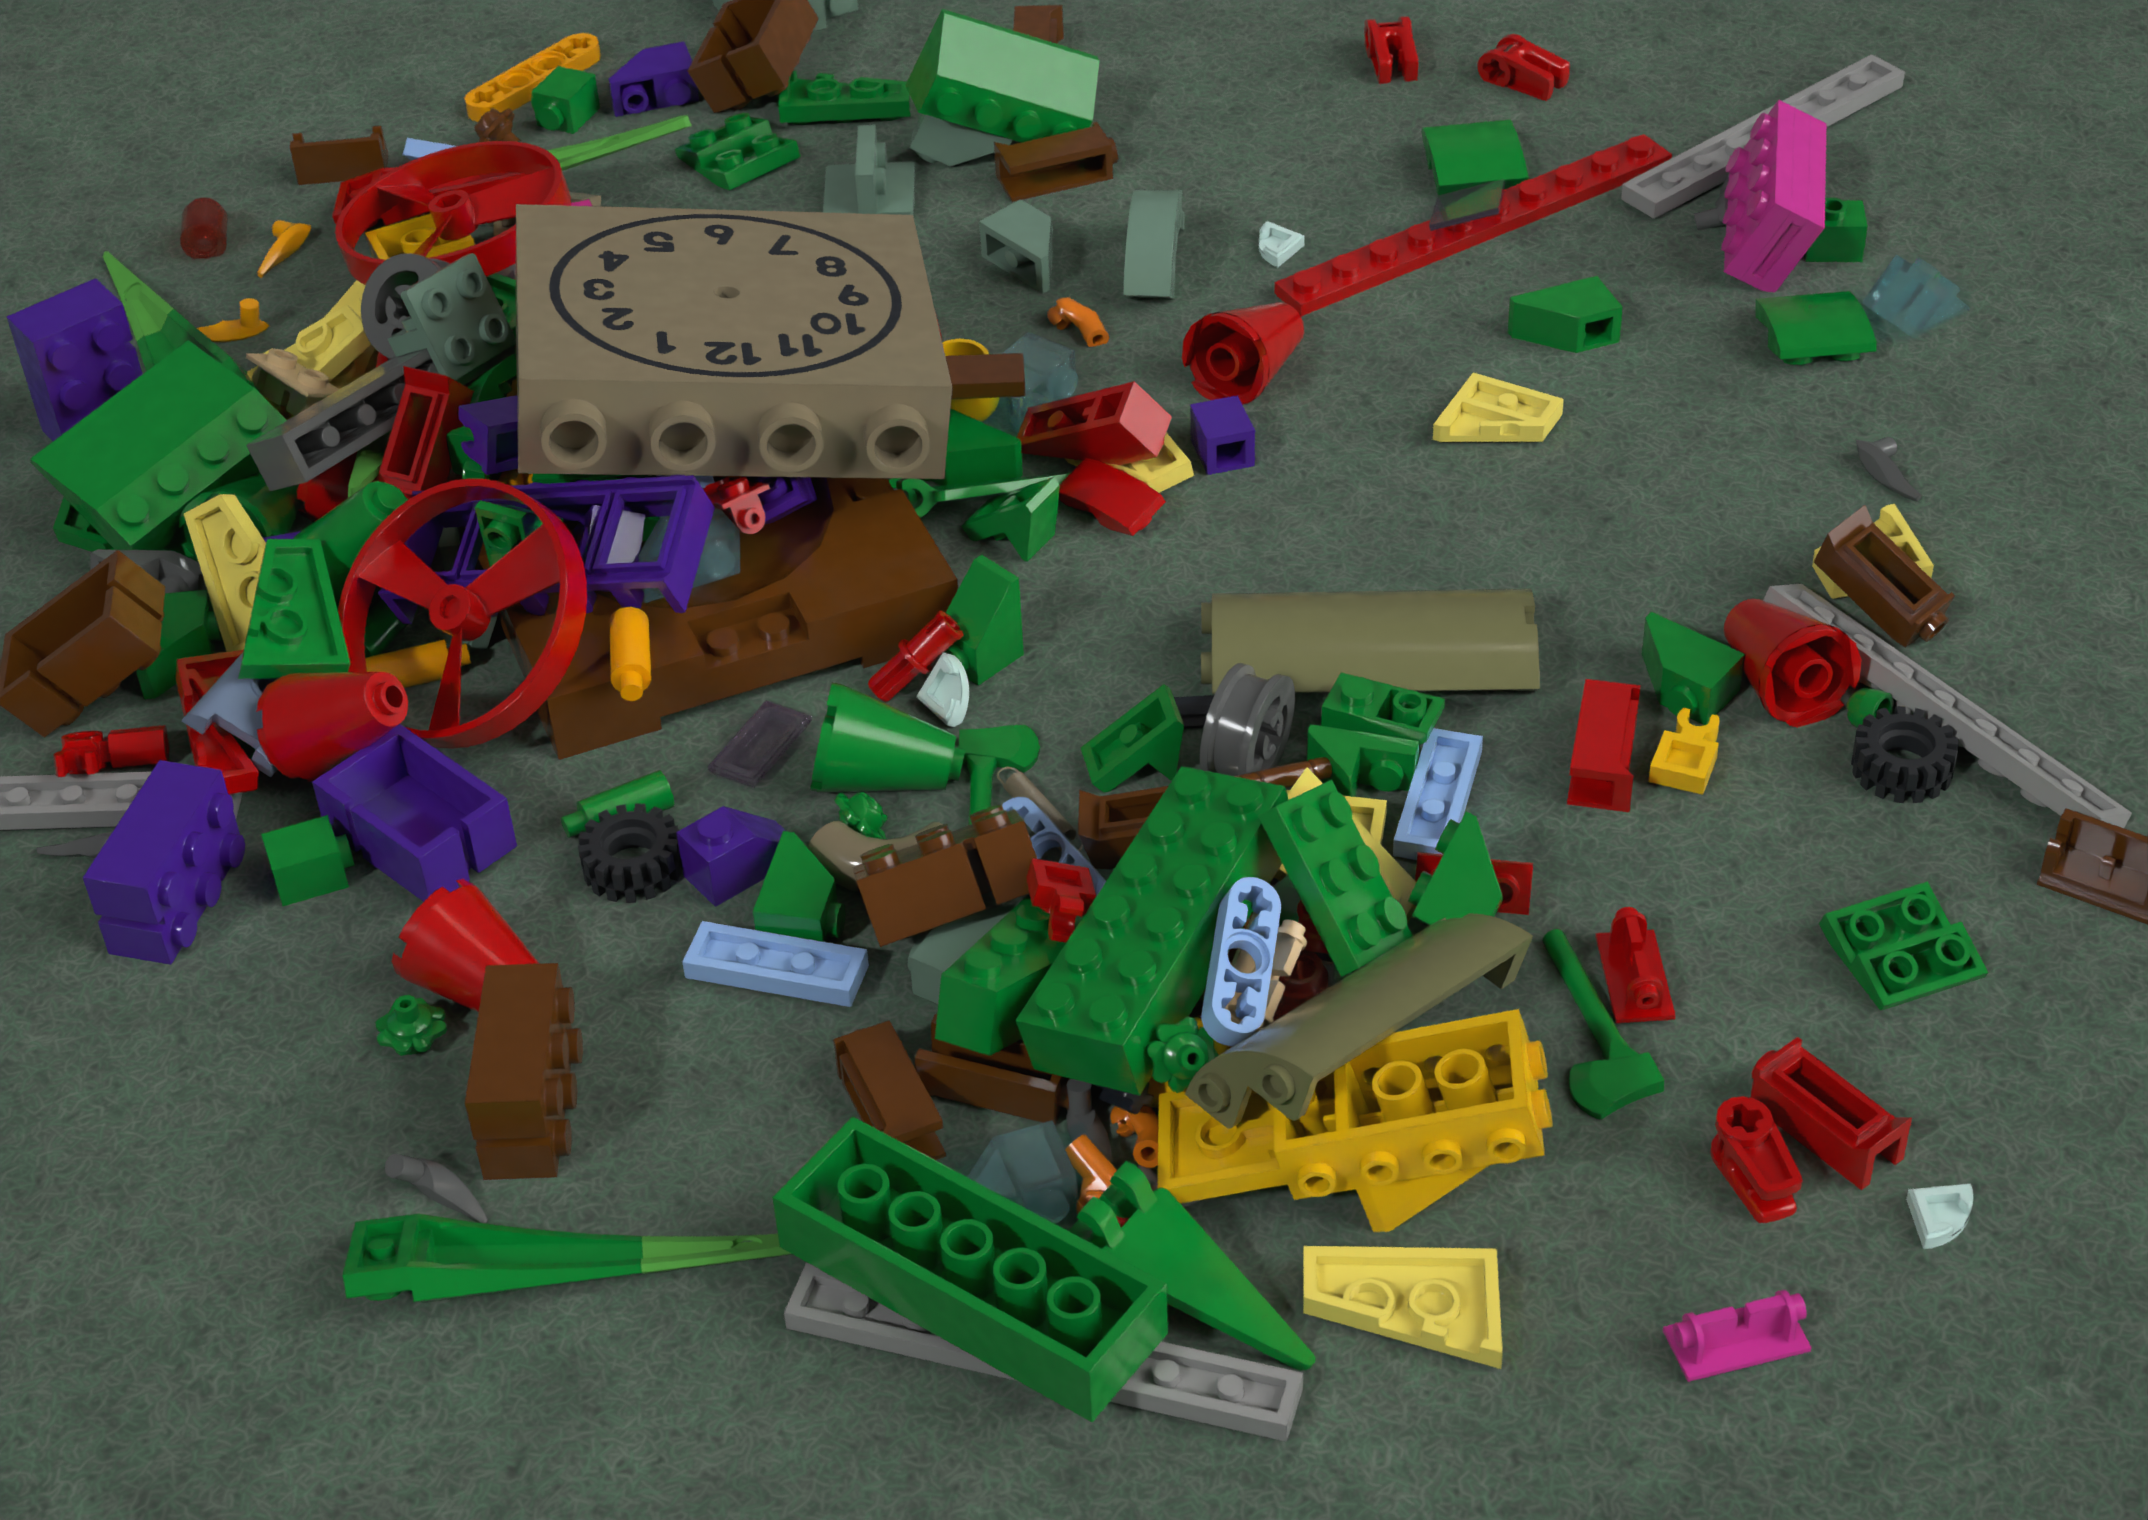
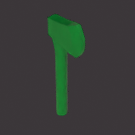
M1027 725L959 729V748L965 749L962 765H966L970 774L969 816L991 807L992 780L997 767H1012L1019 772L1025 773L1038 760L1040 753L1039 740L1033 730ZM969 817V818H968V825H971L972 823H971V820H970V817Z
M1553 929L1547 932L1543 937V944L1601 1048L1604 1060L1573 1065L1569 1076V1091L1572 1100L1591 1117L1602 1120L1614 1111L1634 1101L1664 1092L1665 1080L1650 1053H1637L1622 1038L1564 932L1561 929Z

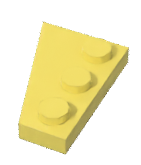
M346 304L300 331L296 338V343L286 348L285 351L298 357L297 362L305 368L326 374L329 377L328 382L330 383L354 359L360 357L371 343L364 331L362 319ZM258 366L247 371V375L251 380L254 371L258 369ZM262 395L285 419L289 420L294 417L293 414L286 410L287 406H279Z
M1303 1246L1304 1314L1501 1369L1503 1352L1497 1249Z

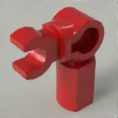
M166 725L111 730L108 737H103L101 731L74 732L61 737L62 751L53 754L56 776L58 778L65 777L68 773L95 774L99 772V769L107 766L106 762H111L112 768L157 764L159 760L169 761L168 731Z

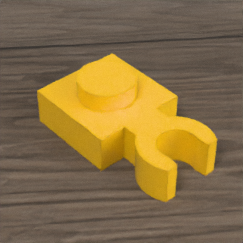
M1683 708L1677 715L1676 731L1664 730L1650 765L1648 782L1703 795L1717 760L1719 743L1716 741L1719 729V716L1712 714L1708 724L1695 726L1689 723L1690 709Z

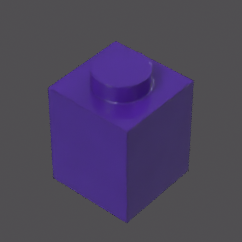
M1238 395L1190 404L1191 442L1207 475L1255 466V429Z

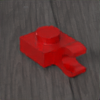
M1032 858L1026 877L1032 906L1040 907V909L1050 914L1048 926L1049 939L1066 943L1075 930L1076 916L1082 917L1085 915L1096 897L1090 870L1087 867Z

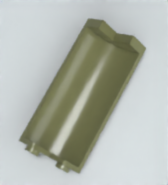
M1531 589L1212 593V602H1201L1202 634H1212V652H1201V684H1212V695H1215L1226 673L1235 664L1244 663L1252 666L1258 677L1270 679L1276 674L1290 677L1294 684L1295 693L1330 692L1341 672L1414 691H1537L1540 689L1538 630L1537 624H1534L1535 602Z
M1469 913L1462 918L1446 919L1445 917L1206 1063L1189 1083L1185 1095L1229 1129L1241 1122L1252 1090L1290 1120L1296 1121L1306 1114L1319 1080L1471 982L1484 976L1494 985L1503 989L1515 981L1533 935L1508 921L1484 914Z

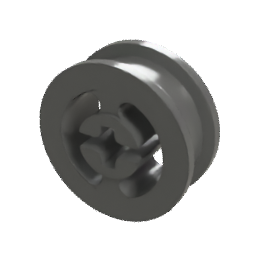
M405 253L385 260L374 270L366 283L362 295L361 319L367 338L378 352L390 359L395 357L387 339L405 329L401 321L410 316L401 298V292L411 287L416 281L420 282L450 264L449 262Z
M1244 663L1235 664L1222 679L1211 702L1201 739L1200 769L1237 776L1276 767L1284 753L1293 721L1295 688L1292 679L1281 674L1265 679L1256 676L1252 666Z

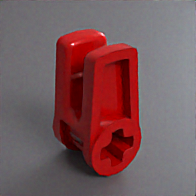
M1409 16L1399 17L1397 22L1376 23L1375 19L1365 20V48L1368 58H1371L1378 83L1385 84L1391 82L1393 59L1398 61V70L1402 72L1405 81H1417L1418 55Z
M1517 34L1506 35L1498 42L1496 49L1488 50L1479 58L1477 63L1478 72L1483 81L1500 87H1507L1544 101H1548L1551 98L1553 88L1561 89L1567 84L1570 72V64L1567 60L1527 41Z
M1732 1097L1724 1101L1719 1106L1716 1115L1715 1127L1718 1134L1713 1138L1710 1150L1713 1162L1758 1223L1778 1221L1795 1214L1797 1205L1792 1194L1801 1189L1802 1176L1773 1120L1771 1111L1764 1103L1750 1097Z

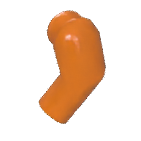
M1069 297L1056 300L1057 305L1048 310L1047 317L1053 325L1057 324L1058 330L1068 328L1071 323L1076 325L1088 347L1108 343L1109 335L1098 314Z
M1145 1105L1142 1106L1138 1114H1131L1114 1107L1110 1113L1112 1124L1118 1123L1119 1128L1116 1133L1122 1137H1129L1134 1133L1138 1136L1133 1150L1135 1161L1146 1168L1158 1166V1115L1152 1107Z
M1086 1134L1075 1139L1062 1153L1065 1159L1083 1178L1079 1200L1076 1203L1077 1214L1093 1196L1100 1198L1101 1194L1112 1184L1110 1179L1117 1171Z

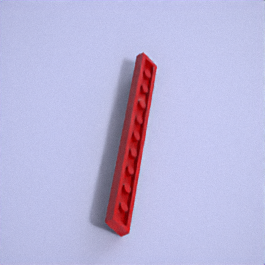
M1645 134L1632 137L1625 142L1597 151L1570 164L1562 165L1533 179L1525 180L1518 185L1488 195L1483 199L1458 209L1450 210L1431 220L1413 225L1406 230L1376 240L1371 244L1346 254L1338 255L1329 261L1306 270L1298 271L1294 275L1276 281L1274 294L1284 303L1295 308L1300 316H1304L1618 188L1629 180L1672 159V154Z

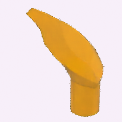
M277 220L272 226V233L278 239L265 256L258 270V276L262 278L274 266L296 252L309 235L311 225Z
M247 298L240 302V319L221 321L215 325L198 327L197 329L213 342H230L256 336L270 326L265 321L259 320V302L255 299Z

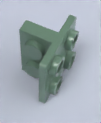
M858 125L856 164L826 166L823 213L913 215L914 217L915 163L887 162L886 143H877L876 125Z
M475 254L461 257L402 291L401 298L410 316L401 321L405 329L387 339L396 357L427 348L439 374L449 376L454 380L459 379L516 343V337Z

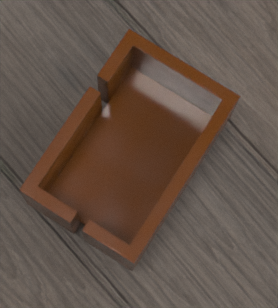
M731 0L726 2L718 12L713 22L714 27L709 29L687 72L714 113L728 108L738 110L746 106L752 99L765 94L767 97L775 96L789 85L788 80L794 68L799 64V58L806 44L811 40V34L819 18L808 0Z
M116 550L5 634L0 664V706L44 738L62 724L67 726L73 723L82 713L84 706L87 707L99 697H108L118 688L123 679L137 669L144 670L156 660L161 651V622L164 618L163 609L166 587L121 551Z
M1002 805L992 806L970 815L972 824L951 831L948 824L936 826L915 835L918 843L916 845L896 851L893 844H887L860 855L863 864L852 868L880 947L986 909L982 894L992 891L998 905L1029 893L1026 877L1031 859H1037L1025 822L1015 809L1006 811Z
M558 963L488 965L485 968L465 1097V1107L473 1139L477 1140L476 1152L483 1180L557 1177L559 1157L569 1156L571 1153V1124L569 1119L564 1118L565 1110L576 1109L577 1080L575 1073H570L571 1064H581L583 1038L580 1028L571 1027L575 1014L574 993L572 987H563Z

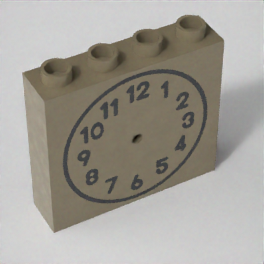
M516 204L518 473L944 479L952 383L913 215Z

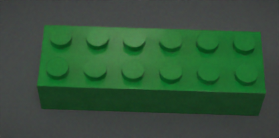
M1183 766L1180 767L1015 1020L1034 1070L1138 1096L1141 1095L1151 1079L1153 1062L1146 1053V1047L1154 1040L1160 1041L1156 1034L1158 1026L1163 1023L1176 1024L1183 1018L1189 1017L1206 989L1221 900L1235 882L1245 877L1259 878L1270 884L1282 865L1258 815L1289 800L1285 786ZM1243 900L1242 903H1244L1248 907V920L1253 912L1252 902L1248 900Z
M853 1116L772 1197L780 1248L1090 1422L1096 1419L1168 1334L1167 1283Z

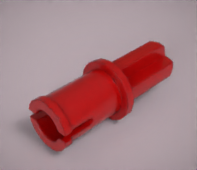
M942 610L937 612L936 616L909 641L902 639L898 643L900 651L868 681L871 691L880 700L887 702L920 672L925 675L929 674L932 671L931 664L953 643L964 636L963 632L959 630V625L946 612Z

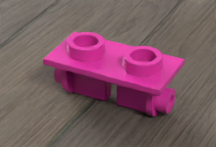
M1786 1290L1776 1291L1773 1297L1745 1303V1307L1734 1309L1732 1306L1695 1315L1693 1312L1683 1315L1681 1322L1663 1327L1665 1337L1688 1382L1811 1352L1812 1348L1798 1323V1320L1805 1319L1807 1316L1805 1302L1799 1293L1790 1295Z

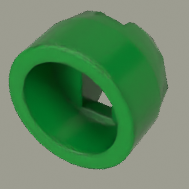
M1867 688L1853 693L1846 705L1848 709L1847 717L1851 725L1858 728L1859 724L1863 725V719L1867 715L1871 714L1876 718L1877 710L1887 708L1890 715H1892V695L1877 689Z

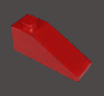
M1133 381L1029 407L1016 438L1021 439V450L1024 454L1081 461L1087 457L1106 464L1125 465L1158 456L1159 451L1164 445V437L1172 416Z

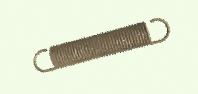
M1005 767L997 772V778L1012 798H1029L1053 821L1062 833L1066 832L1065 834L1069 835L1070 839H1075L1076 830L1024 773L1012 767ZM1002 770H1015L1016 773L1009 776L1006 783L999 776ZM1081 842L1080 848L1078 849L1079 851H1080V850L1082 849V847H1083L1082 842Z

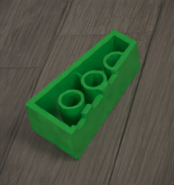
M1030 894L941 974L935 1039L988 1056L1022 1039L1015 1020L1066 944L1049 939L1048 926L1050 914L1040 909V907L1032 906ZM1076 916L1075 928L1077 927L1083 916Z

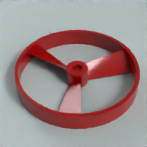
M515 141L471 143L437 151L412 160L389 171L367 185L341 212L336 223L335 235L350 274L357 281L366 285L374 270L385 260L368 257L354 250L356 243L364 231L376 219L406 199L428 206L436 230L413 253L426 257L438 237L443 240H457L473 233L478 228V225L515 218L516 204L571 206V196L560 163L552 153L544 148ZM504 172L529 174L469 195L463 190H453L435 196L427 190L450 181L481 174ZM516 225L479 244L429 258L443 260L451 264L465 255L475 254L485 276H490L516 263Z
M470 478L453 480L436 485L410 498L395 509L376 528L361 548L349 571L341 593L338 614L351 663L348 672H368L365 660V627L369 606L376 587L379 586L429 609V616L433 625L451 635L452 640L429 730L407 729L433 747L464 748L485 743L514 729L530 717L555 690L571 664L582 635L587 608V579L580 550L573 535L560 518L546 506L511 485L499 481ZM505 499L516 501L530 507L543 523L539 528L466 587L458 584L448 585L404 544L412 534L435 516L455 506L475 500ZM560 583L559 602L553 628L546 646L533 669L517 689L502 703L477 719L460 725L462 641H473L481 637L489 626L491 615Z

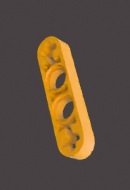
M588 33L570 35L471 90L465 96L468 117L478 122L482 115L490 112L492 108L502 112L508 108L515 110L531 101V91L557 66L584 71L596 64L601 57L598 38Z

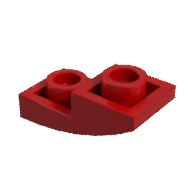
M1087 457L1066 477L1059 488V500L1071 508L1093 513L1098 522L1104 527L1131 536L1144 529L1151 522L1152 516L1166 502L1160 493L1135 477L1113 466Z

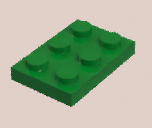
M1332 779L1258 815L1341 977L1361 968L1413 936L1407 926V917L1403 907L1392 897L1379 872V862L1375 853L1370 847L1365 845L1352 820L1351 807L1346 798L1337 791Z

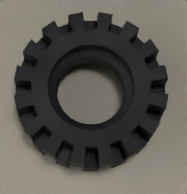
M1896 706L1893 715H1890L1887 708L1877 710L1876 718L1869 714L1863 719V725H1858L1851 765H1853L1852 773L1855 779L1861 777L1860 785L1866 791L1876 786L1875 796L1882 799L1885 798L1887 793L1895 794L1893 802L1904 803L1905 796H1911L1913 804L1921 803L1924 800L1925 793L1931 799H1934L1940 795L1941 789L1947 790L1951 779H1953L1959 744L1957 737H1953L1954 730L1949 724L1941 727L1942 718L1935 714L1928 720L1925 719V710L1915 708L1914 715L1906 714L1905 706ZM1905 750L1915 753L1922 758L1902 759L1889 754L1887 751Z
M635 803L634 811L627 812L626 804L616 806L617 814L611 816L607 809L598 813L600 823L590 819L585 824L586 832H580L578 837V850L584 881L587 886L592 885L593 893L600 897L606 892L607 899L613 902H617L621 894L625 895L626 903H636V894L644 893L646 900L656 897L654 888L658 887L663 892H666L671 888L670 879L678 881L681 876L680 867H682L676 834L679 829L678 825L675 826L674 819L670 814L663 817L662 809L655 806L647 813L645 804ZM642 847L650 849L643 855L634 858L621 859L612 857L617 852L627 848Z

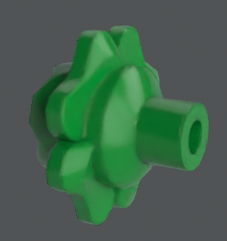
M859 792L850 799L843 793H839L834 801L840 808V821L866 837L886 839L885 832L881 827L887 821L888 816L883 813L880 803H877L864 792Z
M411 995L400 996L395 1000L390 1011L375 1022L376 1029L380 1032L377 1035V1043L380 1046L392 1047L401 1056L428 1051L434 1040L444 1035L447 1031L446 1024L443 1022L445 1018L444 1009L430 1006L423 998H415Z
M1185 1017L1176 1024H1160L1156 1030L1157 1038L1160 1041L1154 1040L1146 1047V1053L1153 1062V1079L1160 1083L1168 1081V1086L1176 1093L1183 1092L1189 1086L1195 1074L1206 1063L1219 1055L1214 1049V1039L1209 1036L1204 1027L1198 1028L1197 1021L1193 1017Z

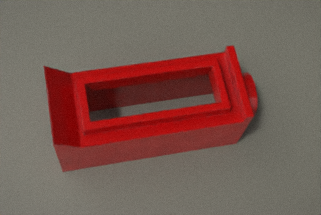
M403 366L405 387L376 481L396 486L409 500L412 498L413 491H425L447 482L452 464L446 435L448 432L464 426L459 420V406L470 404L474 391L449 376Z
M1585 679L1569 776H1571L1567 805L1630 812L1634 775L1629 772L1637 724L1641 685Z
M1796 1037L1778 1051L1770 1050L1757 1061L1752 1070L1753 1084L1750 1098L1764 1103L1771 1111L1775 1124L1862 1191L1870 1185L1875 1156L1878 1153L1894 1165H1897L1904 1159L1912 1117H1894L1801 1046L1802 1039Z

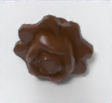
M492 108L490 112L483 114L474 126L480 138L478 143L487 141L520 142L521 140L511 132L515 116L513 110L508 108L499 112Z

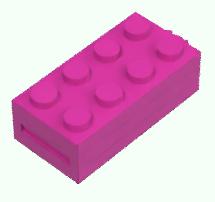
M1781 100L1776 102L1768 114L1763 112L1757 118L1750 133V140L1744 148L1737 147L1726 165V172L1729 173V183L1725 189L1724 197L1728 199V208L1723 217V224L1726 225V235L1721 246V250L1725 252L1724 272L1764 292H1776L1825 228L1827 123Z

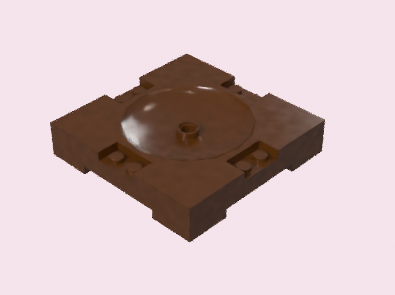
M451 466L447 482L461 480L462 475L454 473ZM810 477L817 500L773 523L764 524L763 528L757 533L746 534L737 529H720L710 524L685 613H675L659 588L642 589L645 595L640 610L644 611L649 619L651 683L643 691L640 699L636 701L623 699L620 691L616 690L611 683L609 619L616 610L622 607L611 592L594 591L597 595L594 608L591 613H586L582 635L571 664L555 690L536 711L558 760L661 730L660 717L857 658L863 668L890 661L900 651L898 643L902 639L909 641L936 616L937 612L940 610L947 611L958 590L957 578L902 488L894 490L887 478ZM567 521L564 524L571 533L579 521ZM458 527L461 541L466 527ZM663 540L642 541L640 562H656ZM484 542L474 570L490 568ZM559 592L547 593L549 601L543 615H533L527 612L520 602L498 613V620L525 678L537 663L551 634L557 613Z

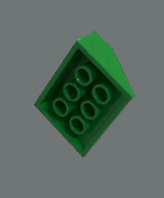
M187 340L42 449L30 461L115 550H159L184 531L183 526L179 529V518L186 505L195 497L259 472L246 445L287 420L252 385Z

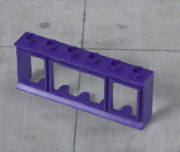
M676 474L670 477L653 478L626 477L618 480H578L576 482L530 483L528 485L512 486L546 506L558 517L563 518L564 522L580 521L592 505L602 506L584 564L587 579L586 613L593 611L597 598L594 591L610 590L622 608L635 607L641 609L645 595L642 590L643 588H659L675 613L686 612L715 509L694 475ZM413 491L411 496L414 497L423 491ZM505 499L481 500L531 510L527 505ZM480 500L460 504L442 512L421 526L404 543L423 562L431 567L443 528L466 527L452 571L435 572L448 585L458 584L466 587L486 571L474 570L483 545V538L474 508ZM623 510L645 514V517L670 516L656 562L607 564ZM560 583L520 601L521 605L527 612L533 615H543L549 601L547 593L559 592ZM382 588L378 592L379 596L401 623L412 624L418 604ZM499 612L491 615V617H496Z

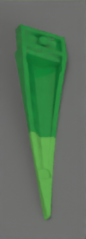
M104 252V261L128 316L146 371L189 340L259 392L247 375V372L233 358L199 331L109 252Z
M411 1214L355 1222L342 1276L346 1299L365 1296L368 1300L381 1301L396 1297L402 1291L412 1290L413 1302L425 1303L790 1255L791 1253L780 1248L778 1234L742 1236L587 1234L527 1229L425 1214Z

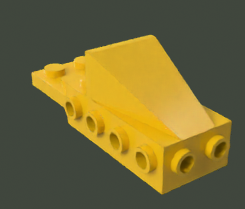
M1519 1009L1394 1032L1319 1080L1306 1114L1296 1121L1290 1120L1253 1090L1241 1122L1230 1129L1226 1128L1185 1095L1187 1089L1180 1093L1173 1091L1159 1094L1157 1188L1162 1187L1169 1190L1180 1204L1286 1184L1294 1200L1308 1197H1323L1331 1193L1356 1189L1373 1232L1391 1231L1489 1165L1513 1163L1521 1159L1545 1155L1542 1129L1552 1127V1115L1546 1090H1538V1080L1548 1078L1547 1064L1541 1041L1530 1042Z

